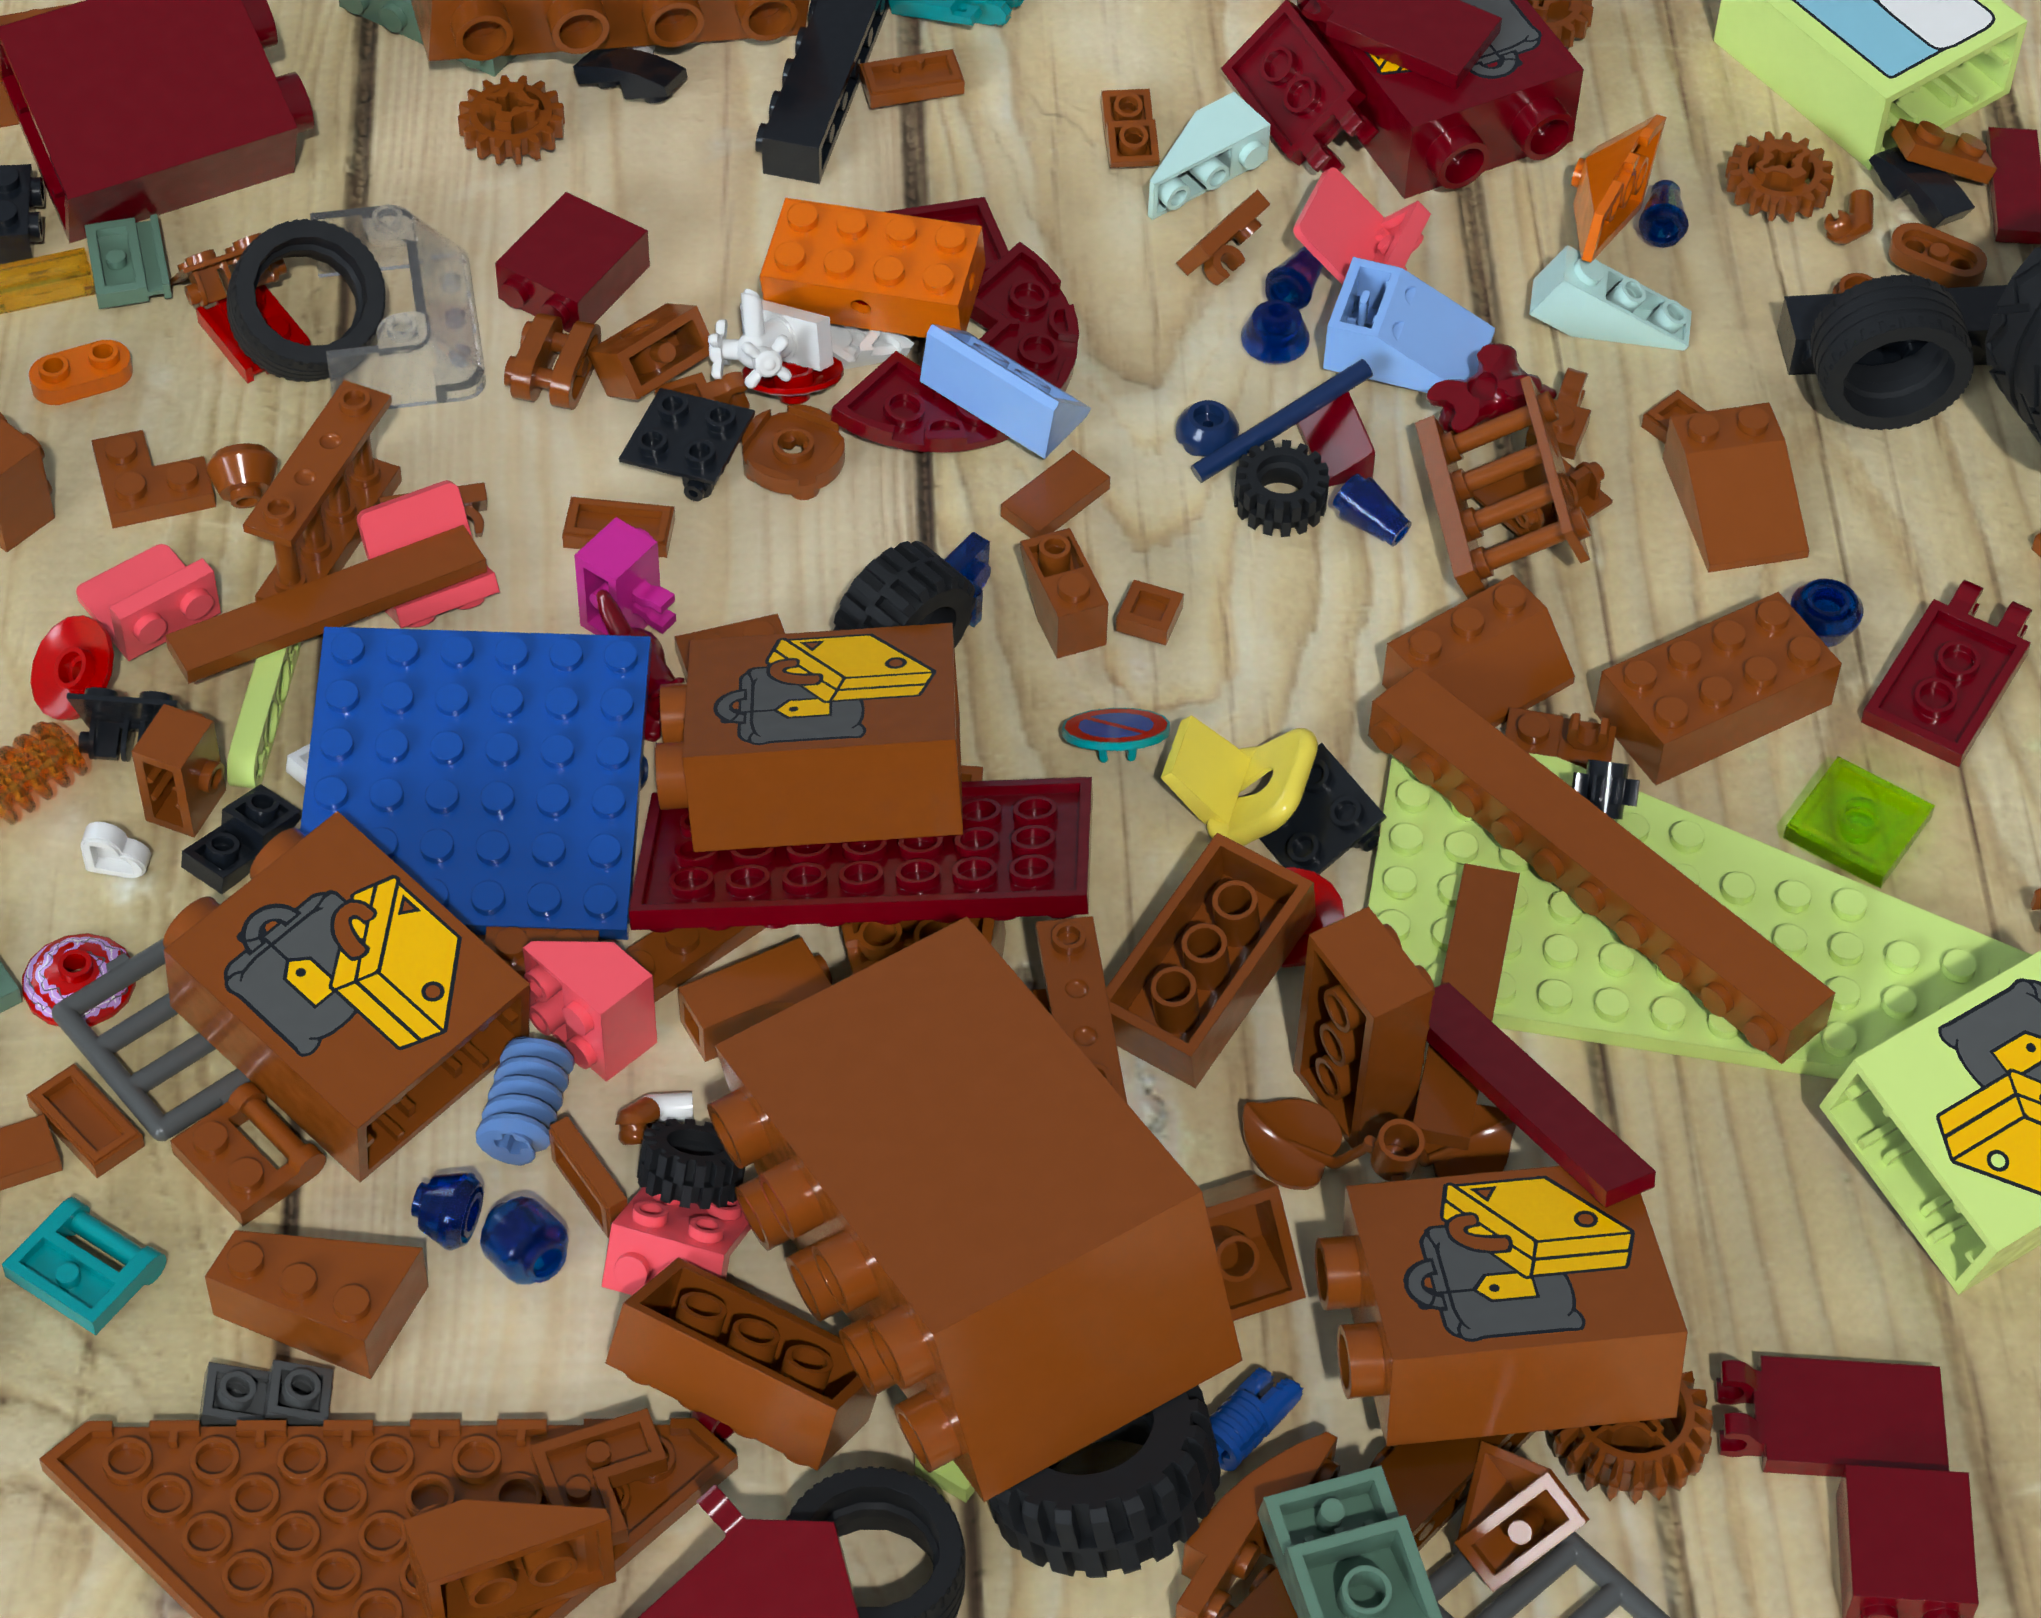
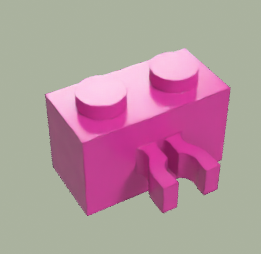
M615 517L574 555L580 626L595 635H609L599 613L596 596L597 592L603 589L608 591L616 601L631 627L644 629L650 625L663 634L676 622V614L667 610L675 602V594L660 587L658 542L645 530L634 528Z

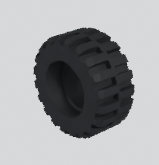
M1199 1385L1091 1443L1127 1441L1142 1445V1448L1124 1463L1099 1473L1075 1475L1055 1471L1056 1466L1062 1461L1060 1460L989 1499L994 1521L999 1525L1001 1535L1010 1547L1021 1550L1022 1557L1035 1565L1044 1567L1049 1562L1051 1570L1056 1573L1074 1576L1075 1571H1085L1086 1576L1089 1578L1107 1577V1571L1122 1569L1124 1574L1141 1570L1140 1563L1151 1558L1159 1562L1172 1554L1175 1542L1180 1540L1185 1543L1199 1528L1197 1518L1203 1519L1210 1513L1216 1500L1214 1492L1220 1485L1221 1475L1218 1461L1219 1454L1210 1416Z

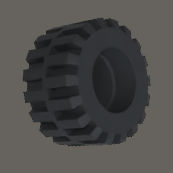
M909 541L902 542L895 548L890 547L882 552L879 557L873 559L857 575L840 602L841 606L834 619V624L836 625L834 630L952 623L955 648L964 636V632L973 617L971 613L976 604V598L974 597L975 588L970 583V580L927 545L919 541L912 543Z

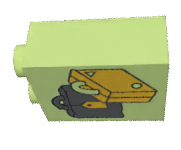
M2041 950L1855 1058L1819 1105L1958 1295L2041 1245Z

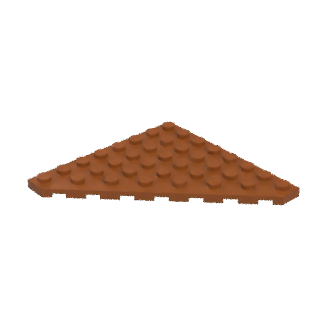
M670 1418V1425H654L667 1457L668 1471L613 1488L628 1528L629 1539L627 1542L613 1546L616 1573L697 1504L696 1501L714 1484L718 1486L738 1469V1456L696 1418ZM410 1419V1426H374V1420H323V1426H288L287 1420H237L236 1426L201 1427L200 1420H150L149 1427H114L113 1421H87L39 1458L42 1471L193 1618H427L413 1582L403 1520L416 1516L419 1511L430 1505L440 1503L448 1505L462 1499L548 1505L531 1460L530 1445L611 1419H584L583 1425H548L547 1419H497V1425H461L460 1419ZM597 1589L515 1618H564Z

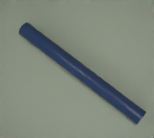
M1364 359L1359 360L1191 465L1193 474L1200 483L1205 482L1240 460L1243 454L1248 455L1251 447L1264 445L1265 441L1272 440L1373 376L1371 368Z

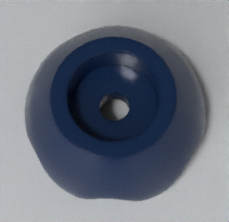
M1212 400L1199 401L1188 406L1178 417L1176 439L1190 455L1207 456L1238 437L1239 423L1233 412L1225 405Z

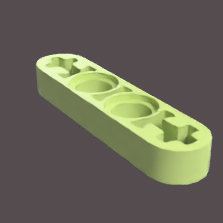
M301 642L256 658L229 749L227 781L230 786L254 789L263 781L299 656Z

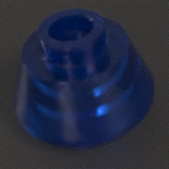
M1270 300L1258 305L1241 331V342L1244 349L1256 360L1268 365H1284L1296 360L1306 352L1310 341V334L1300 311L1293 304L1282 300Z
M1817 579L1801 585L1794 592L1790 603L1827 647H1833L1842 643L1860 625L1864 613L1863 604L1859 596L1849 586L1834 579Z
M472 1172L437 1174L432 1177L428 1184L420 1183L411 1206V1215L418 1218L419 1230L446 1250L452 1251L465 1246L471 1239L480 1217L484 1198L483 1185Z

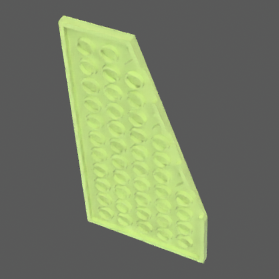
M1529 753L1571 787L1574 772L1586 774L1587 769L1559 757ZM1392 755L1383 810L1387 818L1381 822L1368 906L1382 924H1389L1395 930L1403 951L1415 966L1421 965L1428 972L1435 988L1441 984L1464 864L1520 873L1492 1020L1498 1028L1839 1080L1852 1061L1858 1056L2032 955L1639 791L1637 807L1624 805L1623 819H1612L1835 992L1827 1026L1781 1064L1766 1051L1755 1048L1742 1032L1723 1017L1712 1014L1704 1006L1703 1002L1684 986L1668 979L1660 968L1640 951L1625 945L1616 932L1596 916L1585 913L1572 897L1553 882H1547L1542 879L1534 867L1514 851L1503 848L1493 835L1475 820L1460 814L1451 801L1432 786L1421 783L1415 777L1412 770Z

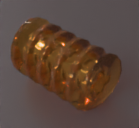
M37 722L31 727L30 735L24 733L15 737L12 743L13 747L7 745L0 748V817L8 824L15 825L18 822V815L14 808L15 804H18L28 813L36 810V804L31 795L34 791L44 800L53 798V791L49 783L51 779L62 788L70 786L71 780L66 768L70 767L79 776H84L88 773L87 764L76 742L57 723Z

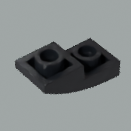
M628 48L595 49L573 66L578 84L598 83L600 88H610L621 84L625 99L644 98L647 103H657L670 98L673 95L672 91L688 77L686 68L658 55Z
M1898 146L1874 154L1869 159L1882 184L1889 190L1893 198L1896 200L1910 194L1917 204L1920 213L1927 219L1932 228H1938L1962 219L1975 208L1965 192L1946 172L1906 160Z
M260 784L222 809L221 826L182 850L181 868L220 894H223L250 874V869L256 856L272 838L282 831L296 826L301 819V810Z

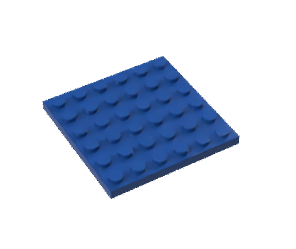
M324 627L300 831L307 836L338 811L475 935H486V927L599 930L600 939L628 940L630 927L629 906L633 890L652 653L651 636Z

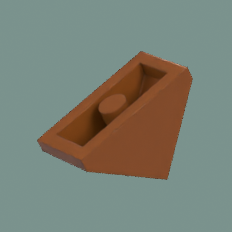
M1481 1440L1458 1538L1454 1543L1489 1589L1494 1592L1590 1519L1550 1468Z

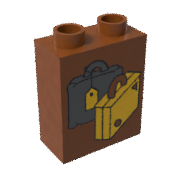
M952 623L690 640L687 683L660 685V718L663 743H656L655 748L658 801L661 810L688 808L693 852L963 835L960 712Z
M337 811L307 836L297 828H289L272 838L253 861L250 869L251 880L221 904L210 896L202 897L189 904L176 916L168 927L163 939V946L165 948L164 957L170 1006L361 1183L500 1065V1055L509 1041L516 1037H529L530 983Z
M1561 1166L1346 1186L1343 1236L1317 1238L1315 1271L1317 1288L1324 1311L1349 1308L1351 1310L1354 1324L1339 1325L1337 1333V1354L1342 1388L1347 1399L1374 1398L1386 1446L1676 1418L1688 1331L1641 1193L1605 1208Z

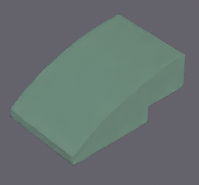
M1382 1466L1263 1497L1258 1517L1298 1618H1442L1406 1515L1399 1516Z

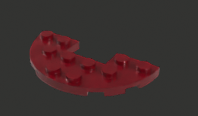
M1019 242L983 273L970 318L989 330L980 340L1065 392L1072 378L1077 358L1079 327L1073 304L1069 305L1061 291V280L1056 273L1034 251ZM895 351L832 407L831 421L859 437L904 450L939 453L960 452L984 448L1010 439L1004 433L921 383L922 367L898 351Z

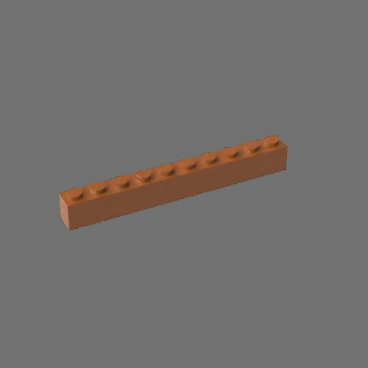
M1420 668L1414 669L1372 701L1368 736L1381 751L1393 755L1412 770L1415 777L1421 783L1432 786L1451 801L1460 814L1468 818L1471 817L1490 832L1503 848L1514 851L1533 866L1542 879L1547 882H1553L1567 893L1585 913L1596 916L1616 932L1625 945L1637 949L1655 963L1668 979L1680 983L1693 993L1712 1014L1723 1017L1742 1032L1755 1048L1766 1051L1779 1063L1783 1064L1827 1026L1835 996L1833 990Z

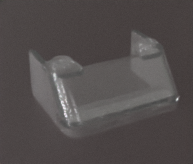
M397 205L310 213L311 220L318 219V221L336 224V226L344 228L347 232H351L356 238H359L361 243L366 245L368 250L374 255V259L378 262L381 271L410 268L416 310L392 314L383 319L377 328L378 345L326 351L332 396L343 380L391 395L392 403L388 409L465 401L478 396L485 388L486 375L467 252L407 209ZM316 260L319 278L341 276L328 264Z

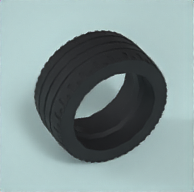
M296 219L292 222L286 221L275 225L249 244L235 266L227 290L226 305L230 329L247 357L249 356L251 361L257 364L259 368L265 369L267 373L296 382L319 381L320 379L324 380L333 377L351 367L365 354L381 326L385 311V285L379 264L375 261L374 255L368 250V247L363 245L359 238H356L354 234L347 232L344 228L336 226V224L318 221V219ZM309 257L328 264L345 278L355 297L356 312L351 327L340 339L328 345L305 346L284 339L267 325L257 307L256 288L260 276L272 263L283 258Z
M1900 274L1897 276H1881V278H1873L1859 285L1856 284L1852 288L1845 290L1842 294L1837 295L1835 299H1832L1823 308L1824 310L1819 313V317L1816 318L1815 325L1812 327L1811 355L1821 392L1831 411L1836 416H1839L1842 421L1844 420L1846 423L1856 427L1869 428L1870 430H1892L1905 426L1909 427L1913 424H1919L1924 420H1929L1941 411L1946 410L1955 400H1958L1972 378L1971 374H1973L1974 368L1972 344L1962 312L1952 294L1943 285H1939L1938 282H1933L1929 278L1925 279L1921 276ZM1911 339L1928 341L1926 345L1913 355L1894 363L1875 366L1855 364L1868 352L1888 343Z
M857 1467L854 1470L847 1469L842 1473L838 1472L831 1477L824 1478L822 1482L813 1485L811 1490L808 1489L804 1496L800 1497L796 1505L792 1507L790 1515L787 1516L786 1520L835 1522L839 1537L858 1530H888L911 1539L930 1556L933 1563V1573L925 1585L910 1598L885 1607H858L860 1618L957 1617L965 1589L966 1551L959 1522L951 1506L927 1482L919 1480L914 1475H908L907 1472H899L893 1468Z

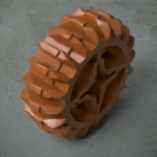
M1693 1371L1682 1373L1676 1418H1670L1677 1433V1437L1672 1442L1663 1435L1664 1427L1660 1424L1661 1419L1600 1425L1594 1432L1589 1426L1548 1430L1549 1436L1554 1438L1553 1450L1555 1457L1567 1458L1565 1468L1567 1469L1568 1476L1585 1473L1584 1484L1586 1491H1589L1598 1484L1606 1486L1609 1501L1616 1497L1619 1491H1627L1635 1505L1642 1499L1643 1491L1645 1490L1660 1501L1666 1495L1668 1486L1680 1492L1687 1483L1688 1475L1696 1476L1702 1468L1705 1454L1709 1453L1712 1443L1710 1434L1713 1416L1712 1411L1706 1409L1708 1401L1706 1390L1693 1389L1695 1382Z

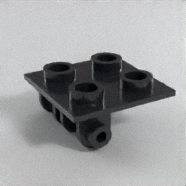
M660 388L620 455L619 462L682 477L686 497L693 501H701L703 498L711 495L714 489L713 485L717 483L719 477L723 474L733 452L741 442L742 436L755 415V410Z
M100 687L86 688L84 694L67 693V700L90 729L89 732H80L78 740L79 753H86L90 759L118 761L120 749L122 761L129 762L132 757L131 751L133 750L135 732H139L138 742L163 704L183 710L179 702L173 700L171 695L157 691H143L140 693L139 698L119 697L116 691Z
M1321 742L1318 745L1317 754L1298 808L1279 829L1259 839L1283 867H1296L1314 871L1320 875L1352 847L1362 848L1365 852L1377 847L1380 836L1378 834L1379 824L1387 817Z

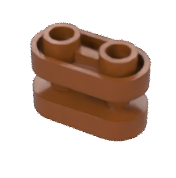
M538 313L533 321H527L521 334V347L516 356L509 357L505 366L504 384L510 387L511 396L516 399L535 402L543 388L549 389V399L552 406L574 410L594 370L587 351L601 343L600 326L578 320L574 323L570 333L566 334L563 333L562 319L559 316Z

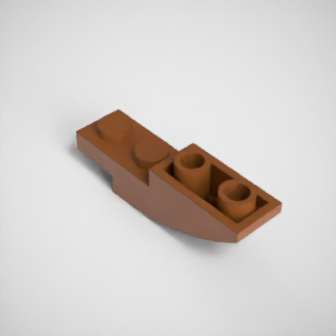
M1325 1432L1288 1448L1246 1475L1217 1502L1207 1517H1204L1199 1523L1198 1530L1185 1543L1181 1574L1191 1579L1177 1602L1175 1618H1215L1221 1610L1230 1605L1232 1595L1228 1591L1238 1577L1245 1581L1250 1576L1260 1553L1274 1560L1258 1517L1263 1497L1338 1477L1341 1465L1334 1462L1338 1437Z

